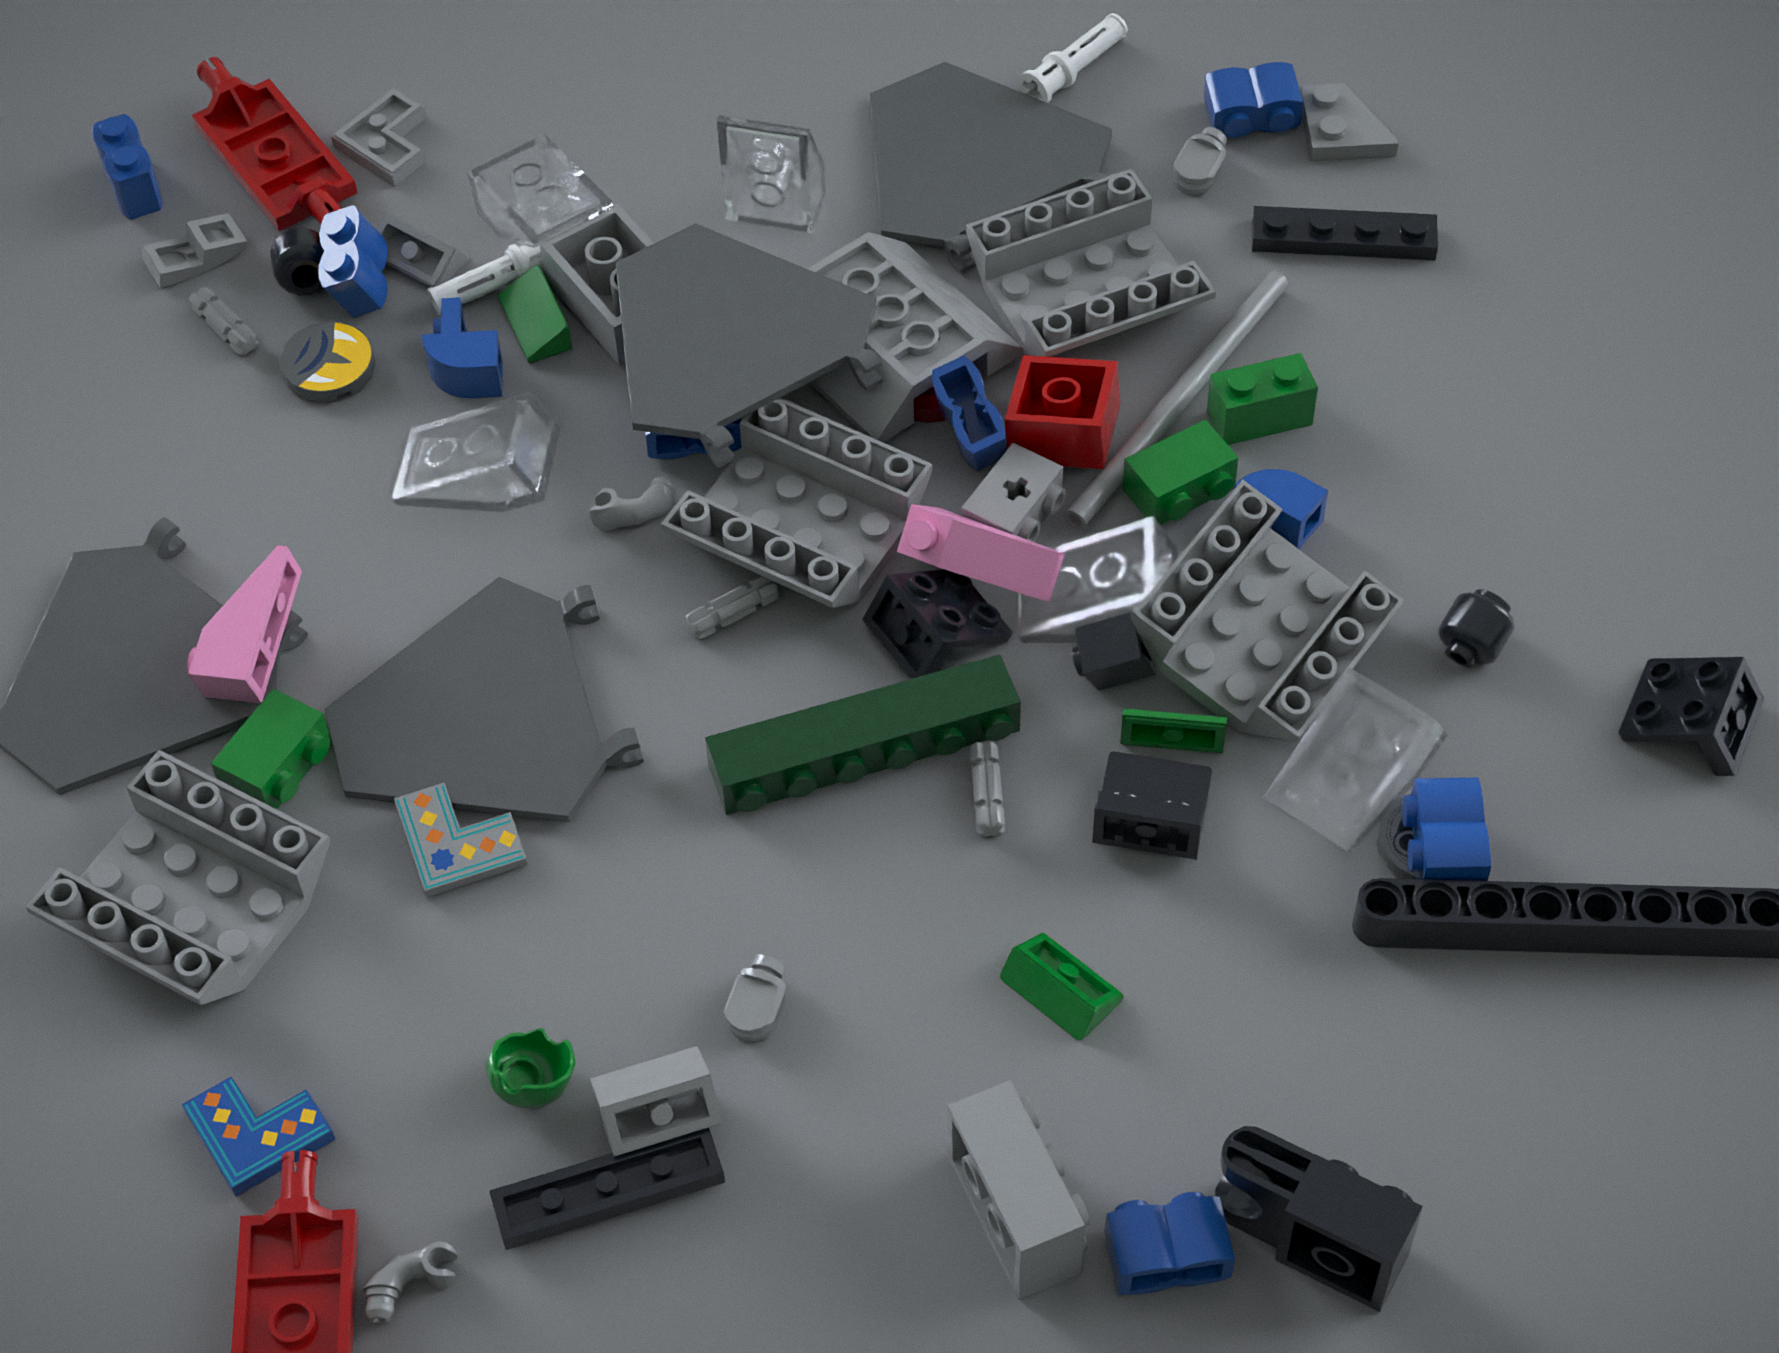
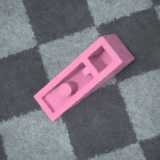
M911 504L897 549L899 553L938 568L1044 601H1050L1065 555L1062 552L943 508Z
M277 545L203 627L197 647L192 648L189 653L187 668L188 675L204 697L260 704L263 701L302 574L301 568L287 546Z

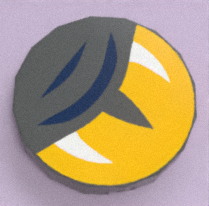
M329 321L309 325L295 333L283 346L279 358L283 378L287 382L288 388L295 395L308 401L325 403L339 400L338 395L346 394L349 391L351 395L360 391L372 378L376 364L370 339L360 329L347 323Z

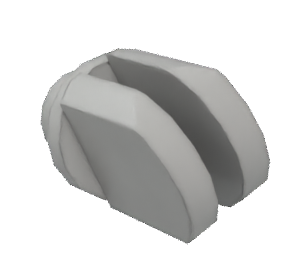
M1206 127L1201 134L1193 135L1184 144L1173 163L1174 184L1183 193L1193 196L1204 195L1213 185L1225 164L1223 161L1226 157L1224 146L1227 138L1220 130Z
M756 955L752 968L742 969L740 975H737L724 1008V1015L733 1034L745 1042L766 1040L774 1031L786 998L784 994L787 985L781 980L786 966L781 961L766 955Z

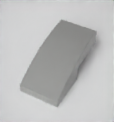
M225 213L186 222V236L142 245V260L158 286L162 288L192 279L222 265L246 249L247 240L231 215Z

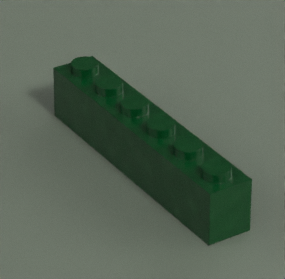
M998 654L705 737L708 766L725 814L729 815L739 811L750 812L770 802L788 797H803L816 789L840 782L852 783L865 775L889 768L901 769L910 765L913 761L938 754H953L962 747L976 742L1002 740L1011 733L1020 731L1021 701L1002 657Z

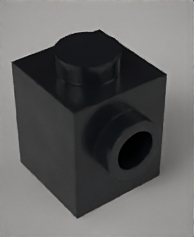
M1132 612L1075 628L1078 646L1072 648V657L1076 671L1079 676H1085L1098 690L1156 675L1155 665L1130 618Z

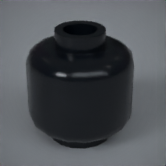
M295 227L282 232L273 242L270 250L273 274L278 284L288 293L298 296L312 295L324 288L319 280V264L325 250L321 246L320 235L317 231L306 227Z
M1477 589L1474 593L1460 594L1438 629L1440 640L1447 647L1445 654L1452 661L1464 667H1472L1473 663L1482 665L1493 663L1515 628L1513 618L1509 614L1511 611L1509 604L1498 595L1483 589Z

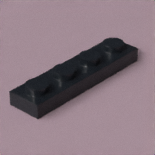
M1254 206L1252 252L1436 261L1438 251L1437 214Z
M708 1127L618 1156H614L611 1153L499 1187L490 1190L489 1193L505 1249L508 1250L725 1183V1177Z

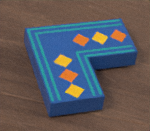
M232 1076L182 1104L186 1115L235 1197L282 1171L281 1156L285 1152L294 1151V1162L299 1161L300 1150L315 1152L336 1140L332 1129L307 1089L258 1117L252 1111Z

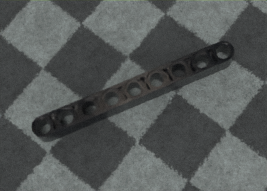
M1378 878L1371 879L1360 888L1352 928L1359 941L1377 948L1779 959V889ZM1372 910H1379V911H1383L1384 913H1386V914H1388V915H1385V916L1376 915V914L1372 913L1371 911H1372ZM1425 912H1435L1442 917H1433ZM1479 913L1491 914L1496 918H1486ZM1535 915H1544L1550 920H1543ZM1589 916L1599 917L1602 920H1604V922L1596 921L1590 918ZM1644 917L1652 918L1659 923L1650 922L1646 920ZM1699 919L1707 920L1711 922L1713 925L1706 924ZM1754 920H1756V921H1761V922H1763L1764 924H1766L1767 926L1760 925V924H1758L1757 922H1755Z

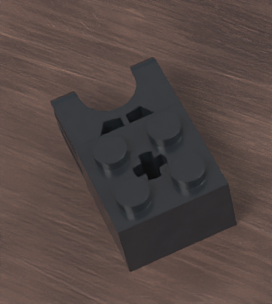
M1244 1126L1229 1134L1221 1150L1220 1163L1223 1176L1217 1184L1214 1196L1220 1197L1226 1223L1277 1248L1276 1261L1381 1312L1409 1256L1423 1206L1414 1202L1406 1192L1397 1187L1389 1185L1380 1186L1360 1176L1352 1166L1336 1159L1327 1160L1261 1128Z

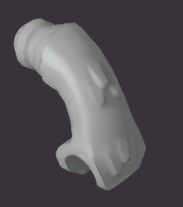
M667 477L655 478L650 488L643 492L641 497L636 499H620L614 489L603 488L595 497L597 506H593L589 511L590 519L596 528L604 532L654 520L672 509V496L675 492L674 484Z
M436 1241L424 1248L403 1256H397L375 1273L362 1291L366 1294L365 1300L367 1305L365 1306V1315L367 1319L374 1324L389 1323L394 1317V1304L397 1302L398 1296H401L403 1287L407 1282L414 1279L427 1278L430 1284L437 1289H448L456 1279L455 1273L447 1269H437L436 1267L442 1262H452L458 1258L454 1248L447 1242Z

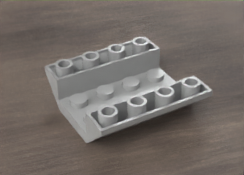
M1132 169L966 225V234L984 293L1012 338L1023 347V355L1050 357L1216 298L1215 289L1194 260L1179 266L1151 226L1152 197Z
M867 232L807 268L815 273L876 297L877 305L865 349L873 350L881 359L882 366L875 370L882 377L883 382L865 390L856 380L850 365L844 364L809 383L862 434L883 443L914 424V398L933 387V369L961 356H965L988 377L1023 355L1022 346L903 241Z
M778 398L743 418L739 423L742 449L735 456V460L731 461L704 497L687 490L661 523L662 530L831 608L860 603L896 553L911 504L920 505L933 471V464L787 400Z
M1242 479L1132 612L1130 618L1157 671L1218 717H1227V724L1240 733L1297 742L1405 600L1365 570L1351 587L1332 575L1271 529L1283 509Z
M158 750L127 786V791L136 810L80 877L59 867L28 903L26 909L33 916L195 1003L203 1005L244 991L309 909L331 841L328 835Z

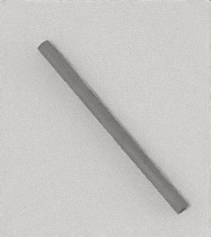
M1271 271L1105 465V468L1099 472L1065 512V518L1071 526L1076 529H1084L1123 483L1124 459L1155 444L1210 380V374L1215 373L1275 303L1288 287V281L1283 274Z

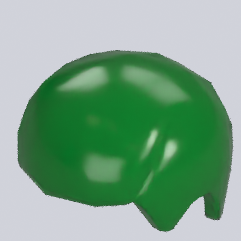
M537 1028L525 1034L521 1032L510 1033L497 1040L488 1056L485 1067L491 1087L499 1098L512 1106L535 1110L543 1108L560 1098L572 1077L576 1059L569 1040L565 1039L561 1043H556L548 1037L543 1028Z

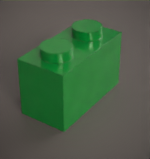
M1302 353L1210 374L1207 414L1216 432L1228 445L1313 425L1318 386Z
M1205 419L1125 458L1122 490L1150 524L1156 528L1170 520L1175 521L1183 518L1192 509L1210 500H1219L1225 497L1235 487L1239 457Z
M273 688L211 762L216 779L278 809L283 802H288L295 795L299 782L313 765L319 764L328 753L332 740L324 714Z

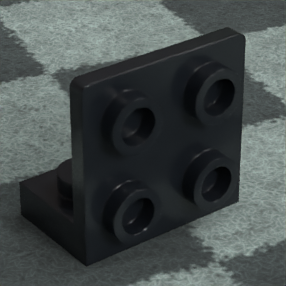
M945 569L887 574L862 618V621L911 679L941 671L954 648L1008 642L1013 634L1012 630L1001 619L999 611L988 604L972 585L969 577Z
M1744 657L1652 658L1645 665L1618 733L1625 742H1697L1700 752L1705 755L1715 776H1735L1764 701V696Z
M1115 751L1110 752L1102 791L1097 793L1094 808L1092 843L1197 860L1212 769L1208 766Z

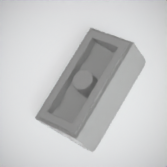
M386 212L377 227V230L385 238L388 246L386 264L429 287L434 288L450 280L469 259V256Z

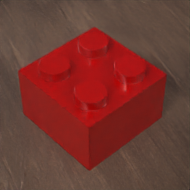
M1023 355L1004 419L1007 448L1012 443H1015L1061 466L1104 469L1121 405L1118 361Z

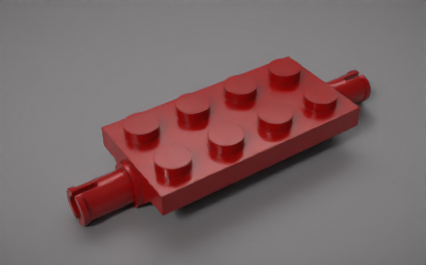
M217 57L209 58L210 63L215 67L214 70L205 60L198 65L196 70L197 76L212 92V99L207 108L192 114L194 126L278 231L312 215L321 225L326 214L342 209L338 204L339 202L358 193L352 176L270 78L256 85L249 84L236 76L233 77L223 62Z
M300 1150L299 1163L294 1162V1151L285 1152L281 1156L280 1198L274 1202V1207L263 1215L240 1216L231 1353H353L359 1218L355 1209L330 1210L320 1206L318 1200L315 1199L318 1156L311 1151Z

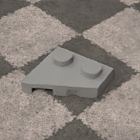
M1345 83L1300 86L1303 100L1302 117L1311 161L1397 156L1398 139Z

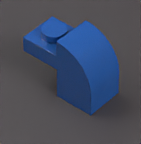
M442 298L441 318L433 319V334L422 335L431 379L438 388L452 396L460 398L503 397V358L498 331L467 332L461 298Z
M1281 469L1260 470L1242 478L1283 509L1271 529L1296 548L1300 549L1324 521L1328 490L1297 473ZM1240 479V480L1235 484L1234 489H1235V488L1237 487V485L1242 481V479Z

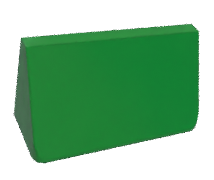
M539 265L530 268L498 294L499 302L528 363L572 349L568 324Z
M1123 708L1120 744L1223 753L1227 717Z
M1043 932L1013 947L1000 973V978L1005 984L1076 1040H1081L1088 1036L1124 998V995Z

